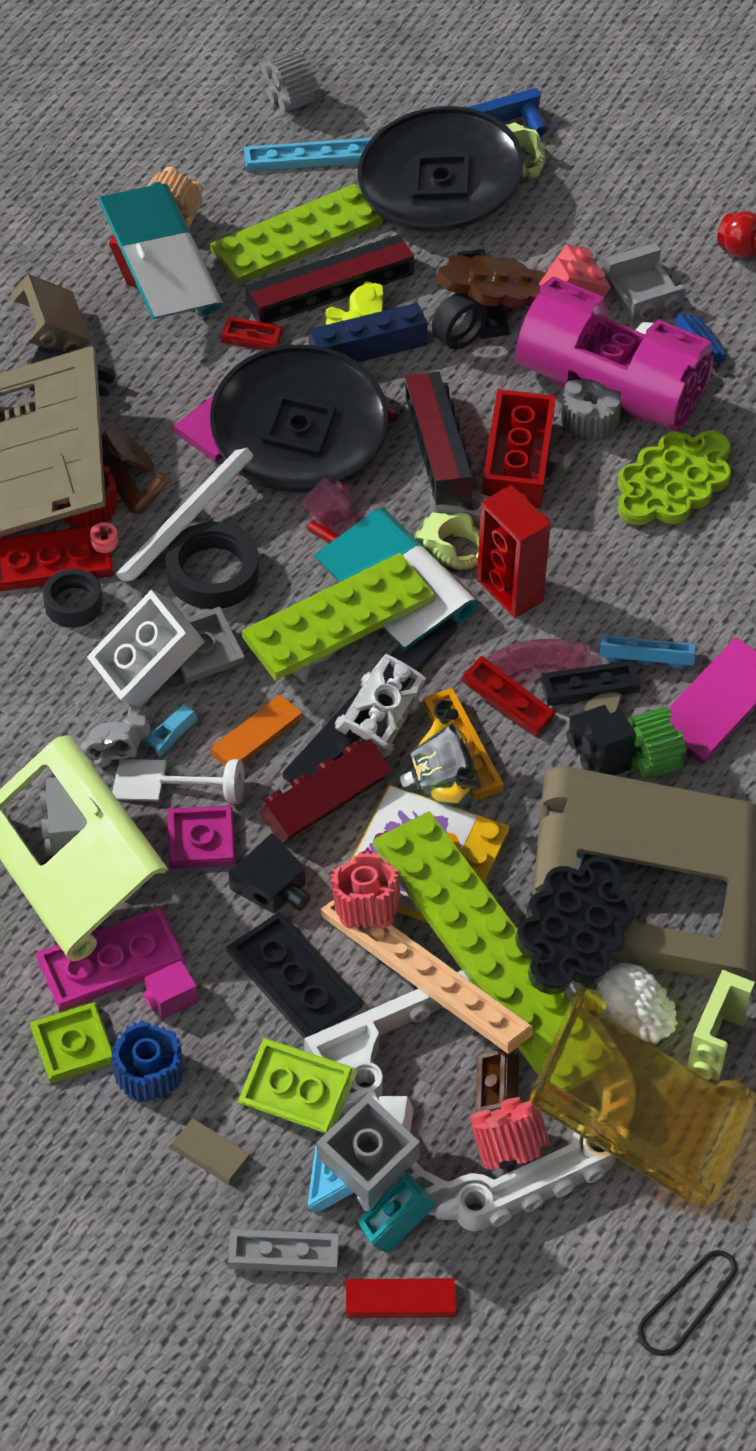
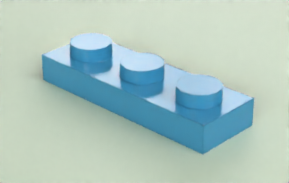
M601 635L600 657H606L608 661L622 662L624 659L637 660L638 663L643 665H654L655 662L668 663L669 666L674 668H685L687 665L694 666L695 644Z

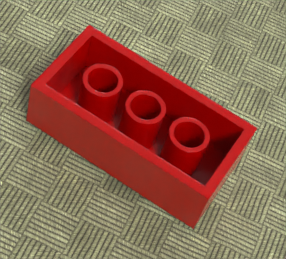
M497 389L484 468L482 494L492 496L512 485L519 493L525 494L535 508H541L554 423L556 396Z
M510 485L481 502L477 581L515 619L544 602L551 523L544 513H540L530 503L525 494L519 493Z

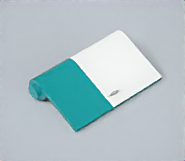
M154 182L147 187L99 196L98 201L153 320L195 310L199 317L215 313L222 308L223 302L168 184Z
M384 508L372 510L363 520L314 554V558L338 582L398 553L404 556L435 594L434 602L382 627L404 650L414 645L450 617L456 623H461L470 618L478 608L477 599Z

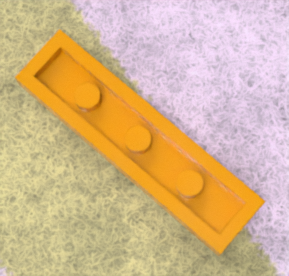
M453 688L423 697V706L432 723L436 719L434 708L439 700L452 701L453 705L450 709H456L459 713V717L456 720H451V725H454L458 740L466 736L464 743L470 757L474 761L473 766L477 770L475 775L478 785L481 784V787L470 789L469 791L473 802L503 792L504 784ZM461 748V751H462V754H463V757H464V760H465V763H466V767L469 768V766L467 765V760H466L465 754H464V752H463V750H462V748Z

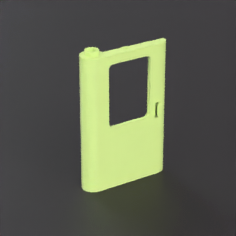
M65 735L54 739L0 789V860L70 961H80L89 956L97 945V940L91 932L153 875L157 873L164 874L168 868L71 736ZM46 767H50L87 819V825L45 865L41 866L6 816L4 806L21 790L26 788Z

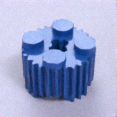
M140 1020L139 1024L133 1022L132 1027L127 1025L125 1032L120 1034L121 1039H116V1045H113L111 1055L116 1084H119L120 1090H124L125 1095L129 1094L131 1100L139 1103L148 1101L149 1098L152 1101H155L156 1097L162 1099L164 1094L168 1096L169 1091L177 1089L182 1081L183 1060L179 1037H176L175 1031H166L164 1026L159 1028L158 1024L152 1027L151 1023H144L143 1020Z

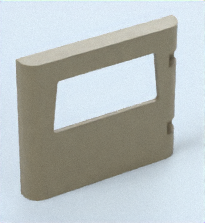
M560 766L548 770L543 778L533 895L542 891L545 876L551 869L558 866H568L577 870V853L724 880L727 882V891L719 937L715 938L632 922L623 931L625 940L621 951L617 956L610 958V960L718 980L722 970L755 982L756 805L747 801L573 767ZM549 811L558 812L557 814L549 815Z

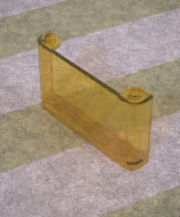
M582 986L574 993L529 1095L530 1103L541 1112L684 1200L700 1206L716 1201L756 1100V1093L748 1089L743 1082L736 1079L724 1080L714 1085L605 1017L603 1014L607 1004L602 995L593 989Z

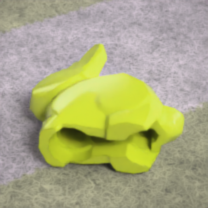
M365 281L362 286L356 288L350 295L349 312L335 307H329L326 310V325L383 311V286Z

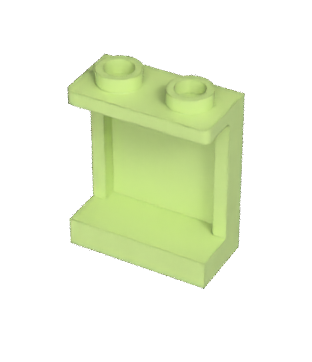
M722 970L692 1039L687 1069L691 1070L697 1077L705 1080H720L728 1043L715 1037L723 1019L743 1027L748 1015L755 984L754 981Z

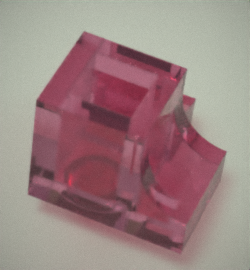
M326 477L300 503L320 524L330 530L346 519L354 520L357 523L364 515L362 509L349 496L351 491L339 480L333 483Z

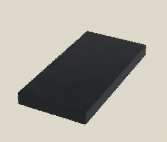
M280 911L226 946V952L303 1038L342 1022L363 1007V1002Z

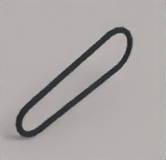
M714 1250L707 1253L642 1318L637 1332L640 1344L654 1355L665 1356L677 1351L734 1278L737 1272L735 1259L729 1253L722 1250ZM716 1255L727 1258L731 1263L730 1274L673 1347L666 1350H658L649 1346L643 1336V1327L646 1322L708 1259Z

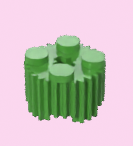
M661 707L628 718L636 733L631 769L633 772L640 771L645 779H651L684 768V762L680 759L681 754L686 753L687 750L683 739L684 735L681 730L675 731L669 718L673 715L668 707Z

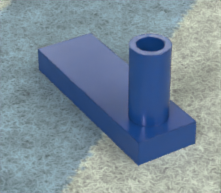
M537 87L466 107L485 112L502 122L523 116L529 129L536 130L539 136L546 134L548 131L538 111L541 94Z

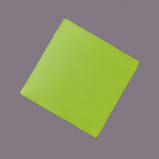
M95 1002L29 1022L50 1084L112 1065L111 1055L113 1049Z

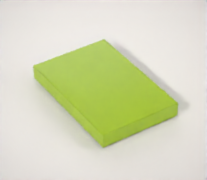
M263 1038L238 1103L326 1134L338 1122L358 1070L354 1067Z

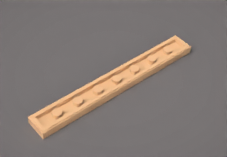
M334 900L321 908L322 918L507 1054L511 1053L533 1035V1026L393 925H389L386 928H379L376 925L372 928L370 925L366 928L362 925L359 928L356 926L347 928L341 924L339 915L336 914Z

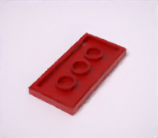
M93 526L0 538V591L44 586L53 574L71 568L86 570L96 578L113 577L110 552L100 553L93 549L90 538V531ZM107 535L101 536V540L108 539Z

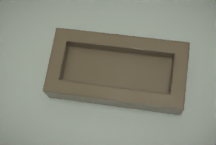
M194 1118L191 1119L172 1143V1150L227 1185L233 1182L250 1160L248 1152Z

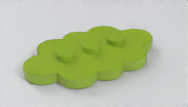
M703 431L695 437H691L684 432H669L661 437L658 446L642 449L638 454L637 463L628 464L619 471L617 484L619 490L623 493L618 502L617 511L623 521L632 525H645L655 518L663 523L672 525L686 521L690 516L691 509L706 507L711 502L712 492H719L729 485L731 468L726 462L729 458L731 447L729 439L716 431Z

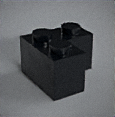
M604 704L570 716L569 730L566 732L567 740L572 749L577 748L580 753V761L584 770L614 776L631 770L636 733L622 709L610 713Z

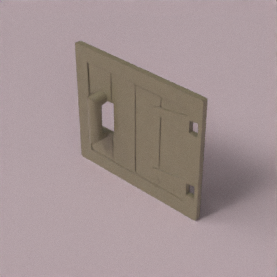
M93 346L0 373V396L35 386L34 402L0 412V536L101 508L106 504L97 357ZM70 502L71 507L55 511V506Z

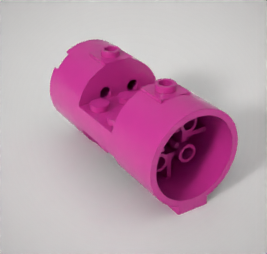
M554 276L541 285L539 294L532 303L519 333L516 346L517 364L547 377V379L556 382L562 388H565V385L570 380H580L583 378L597 381L609 390L620 391L621 408L625 410L624 412L633 415L637 420L654 422L675 432L683 429L694 414L690 409L695 406L699 397L702 398L711 374L714 356L710 355L712 341L659 319L646 330V334H643L609 320L608 308L604 305L605 297Z

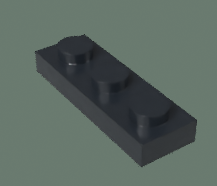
M633 660L542 673L540 680L547 706L591 700L600 694L620 693L625 695L638 693L641 686Z

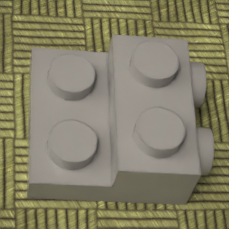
M220 606L211 610L203 609L194 616L186 618L205 641L179 668L186 684L244 663L245 657Z

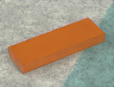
M280 694L210 747V754L223 766L232 759L241 760L245 764L302 720V712Z

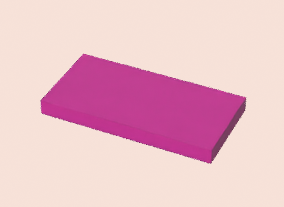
M736 637L669 707L673 715L669 717L670 722L673 724L675 731L681 730L684 735L686 751L703 764L756 708V651Z
M161 907L91 932L97 940V945L89 956L80 961H70L59 945L35 953L37 962L59 1012L144 981V977L180 960L186 965L183 952Z

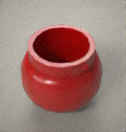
M750 211L726 214L718 228L717 241L719 247L722 250L726 249L730 255L740 259L755 257L756 214Z

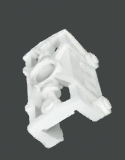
M385 654L371 673L367 672V674L363 675L360 680L362 688L346 714H342L341 717L337 718L334 728L347 735L349 730H352L353 733L365 740L371 739L377 745L376 748L383 757L390 756L394 749L392 742L408 715L415 713L419 707L417 699L426 677L398 659ZM388 664H390L394 668V679L390 678L385 683L383 673ZM409 677L416 680L410 690L400 691L402 688L400 682L406 681ZM379 694L390 696L393 700V705H382L378 701L377 696ZM370 709L368 713L370 719H365L360 725L354 722L360 711ZM385 717L388 728L382 738L376 735L378 728L376 722H381Z

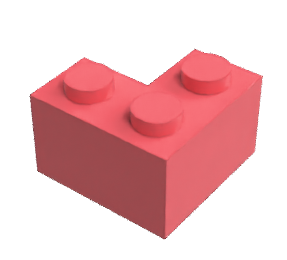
M566 244L549 267L548 272L539 282L541 286L554 276L603 297L611 288L604 277V271L597 266L592 258V252L584 246L576 247Z

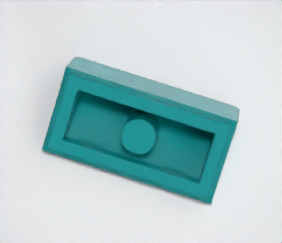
M406 1172L380 1198L371 1211H367L357 1222L372 1246L387 1253L435 1208L436 1203L415 1178Z

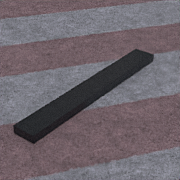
M448 619L407 650L398 645L390 656L419 672L455 633L457 623ZM388 664L383 673L385 683L390 678L394 679V668L390 664ZM410 677L406 681L400 682L402 684L400 691L412 680ZM362 686L283 771L284 780L291 783L304 773H307L310 777L318 772L316 767L329 757L337 760L344 755L343 749L360 738L352 730H349L347 735L341 733L334 728L336 725L334 723L339 716L341 717L342 714H346ZM379 694L377 696L378 701L384 706H389L393 701L386 694ZM370 709L360 711L354 722L360 725L365 719H370L368 714Z

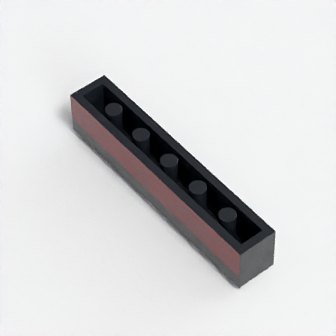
M400 234L384 238L380 241L245 285L246 306L257 322L270 324L350 297L354 290L362 286L365 281H370L372 284L385 285L414 275V255Z
M440 372L405 375L406 403L436 505L472 501V489L477 488L475 470H471L470 453L466 452L464 434H460L459 418L455 417L453 399L449 400L448 383H443Z

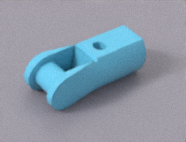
M181 705L161 725L151 731L149 736L144 739L143 745L146 748L152 747L156 750V755L162 757L197 722L195 712L186 705Z

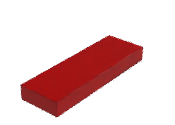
M482 655L461 678L464 684L535 737L556 714L549 706Z
M455 1278L346 1279V1318L456 1317Z

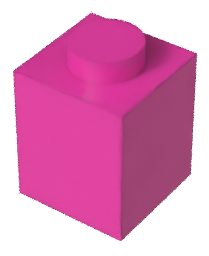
M181 960L144 977L146 991L142 993L144 1001L150 1011L156 1009L161 1019L198 1003L197 985Z

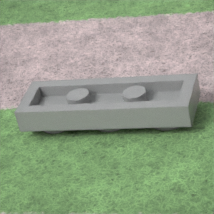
M231 1229L228 1267L229 1269L337 1273L339 1234Z

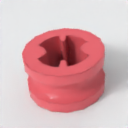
M101 522L92 527L90 538L94 550L100 553H108L116 549L118 546V532L113 524ZM107 535L108 539L101 540V536Z

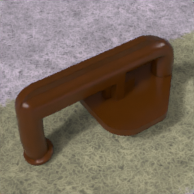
M111 424L101 435L103 463L105 467H109V472L113 475V479H115L116 490L129 511L134 514H140L172 480L160 472H155V479L141 493L126 468L129 465H133L151 472L154 469V464L140 445L117 425Z

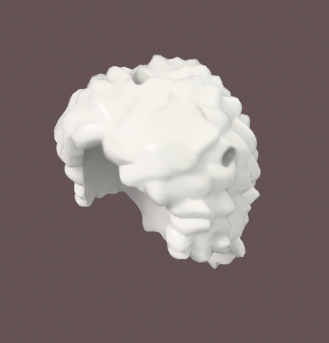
M623 962L612 967L611 970L607 971L604 978L597 982L596 990L593 992L594 1001L598 1004V1010L604 1013L603 1019L606 1020L607 1024L612 1025L617 1034L622 1036L630 1033L632 1040L639 1038L644 1043L650 1041L655 1045L661 1039L669 1037L676 1030L675 1026H677L678 1022L675 1019L677 1013L674 1010L675 1003L666 996V989L662 988L654 976L643 967Z

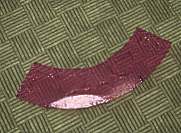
M537 639L507 646L491 654L486 659L514 679L519 677L522 672L537 668L540 671H562L582 668L590 655L591 647L568 640Z

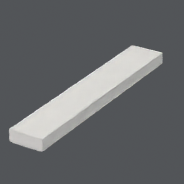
M246 447L235 450L115 575L122 582L135 580L253 458V454Z

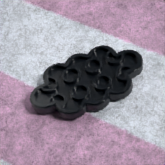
M603 857L589 858L584 861L579 870L568 866H558L551 869L545 876L542 891L534 894L530 899L527 907L528 918L524 919L519 925L515 940L520 952L532 959L528 969V976L532 985L540 992L549 995L560 994L567 990L572 980L584 985L600 982L608 971L609 959L617 956L621 951L625 940L623 931L631 925L635 915V908L631 899L619 891L622 882L621 871L609 859Z

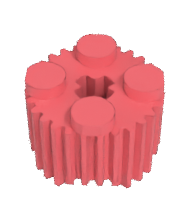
M359 852L358 855L354 856L352 862L347 861L346 865H341L337 869L332 870L331 885L334 906L341 924L347 928L355 926L359 928L361 925L364 928L369 925L371 928L374 925L379 928H386L394 922L393 915H397V910H400L401 905L398 869H394V866L389 865L388 861L384 862L382 858L380 859L376 852L369 854V852L365 854Z
M520 1097L510 1098L500 1103L501 1109H496L494 1112L483 1110L471 1115L472 1132L483 1166L486 1169L500 1168L499 1161L517 1160L518 1164L527 1163V1161L540 1157V1148L550 1145L541 1110L536 1101L522 1103Z

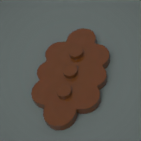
M453 255L449 257L446 266L439 268L436 280L444 289L458 294H468L474 301L486 306L503 304L511 308H522L525 305H532L540 291L541 286L539 282L546 272L528 269L524 264L510 258L494 260L486 256L476 255L471 259L465 256Z

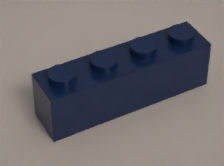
M414 303L309 329V345L332 349L347 355L357 362H362L427 346L428 322L419 303Z

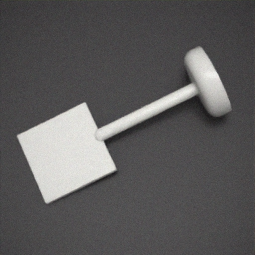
M119 759L112 791L119 801L159 802L163 784L222 785L226 801L229 804H240L244 791V767L241 760L232 759L225 765L223 778L164 776L167 765L166 760Z

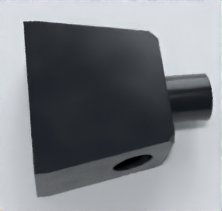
M273 833L229 871V889L271 913H275L286 902L296 910L301 911L311 899V895L302 889L305 886L304 866Z

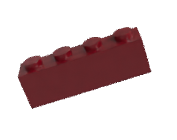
M371 739L362 744L358 740L342 750L344 755L337 760L329 757L316 767L318 772L310 777L307 773L302 774L290 783L291 789L284 793L279 789L264 800L266 805L261 810L260 815L273 834L283 844L375 786L389 775L392 769Z

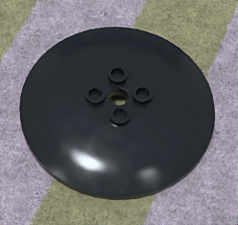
M458 106L421 109L395 119L371 138L364 148L358 164L359 187L368 206L378 216L394 225L424 232L459 229L489 217L504 206L512 197L521 181L523 173L521 146L509 127L485 112ZM441 175L448 176L445 179H437Z
M314 345L278 346L246 358L223 378L213 396L210 409L212 437L224 460L235 450L247 447L253 454V458L241 469L239 474L261 486L285 492L319 491L342 484L362 472L377 456L384 443L388 426L386 399L381 387L372 374L347 355ZM296 422H302L307 425L303 429L292 427Z

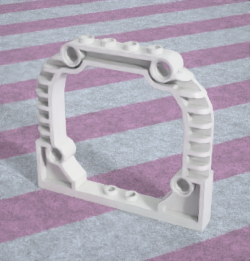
M462 970L458 971L460 975L469 980ZM572 980L564 993L615 1061L613 1068L590 1080L600 1104L599 1113L587 1118L577 1126L573 1133L572 1144L494 1180L484 1174L471 1173L448 1182L423 1170L415 1162L386 1191L408 1172L436 1203L435 1208L429 1215H433L436 1219L440 1220L457 1219L463 1228L469 1231H478L491 1225L494 1227L501 1226L508 1222L512 1215L523 1210L531 1212L540 1207L543 1201L553 1196L557 1198L566 1196L575 1186L586 1181L587 1183L596 1182L605 1175V1172L613 1167L616 1161L618 1142L625 1133L632 1116L635 1097L634 1085L627 1064L608 1037L604 1027L598 1021L594 1011L588 1005V995L580 983ZM417 989L304 1038L306 1052L354 1067L358 1070L340 1119L367 1094L379 1103V1096H382L383 1075L381 1069L373 1063L379 1050V1036L412 1021H423L430 1013L442 1008L446 1009L422 990ZM361 1083H369L372 1086L364 1088L358 1085ZM602 1147L606 1152H596L592 1148ZM477 1204L482 1209L475 1211L467 1208V1206Z

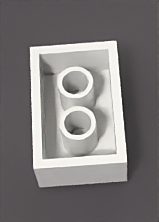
M151 590L87 658L120 700L141 707L205 641L170 598Z

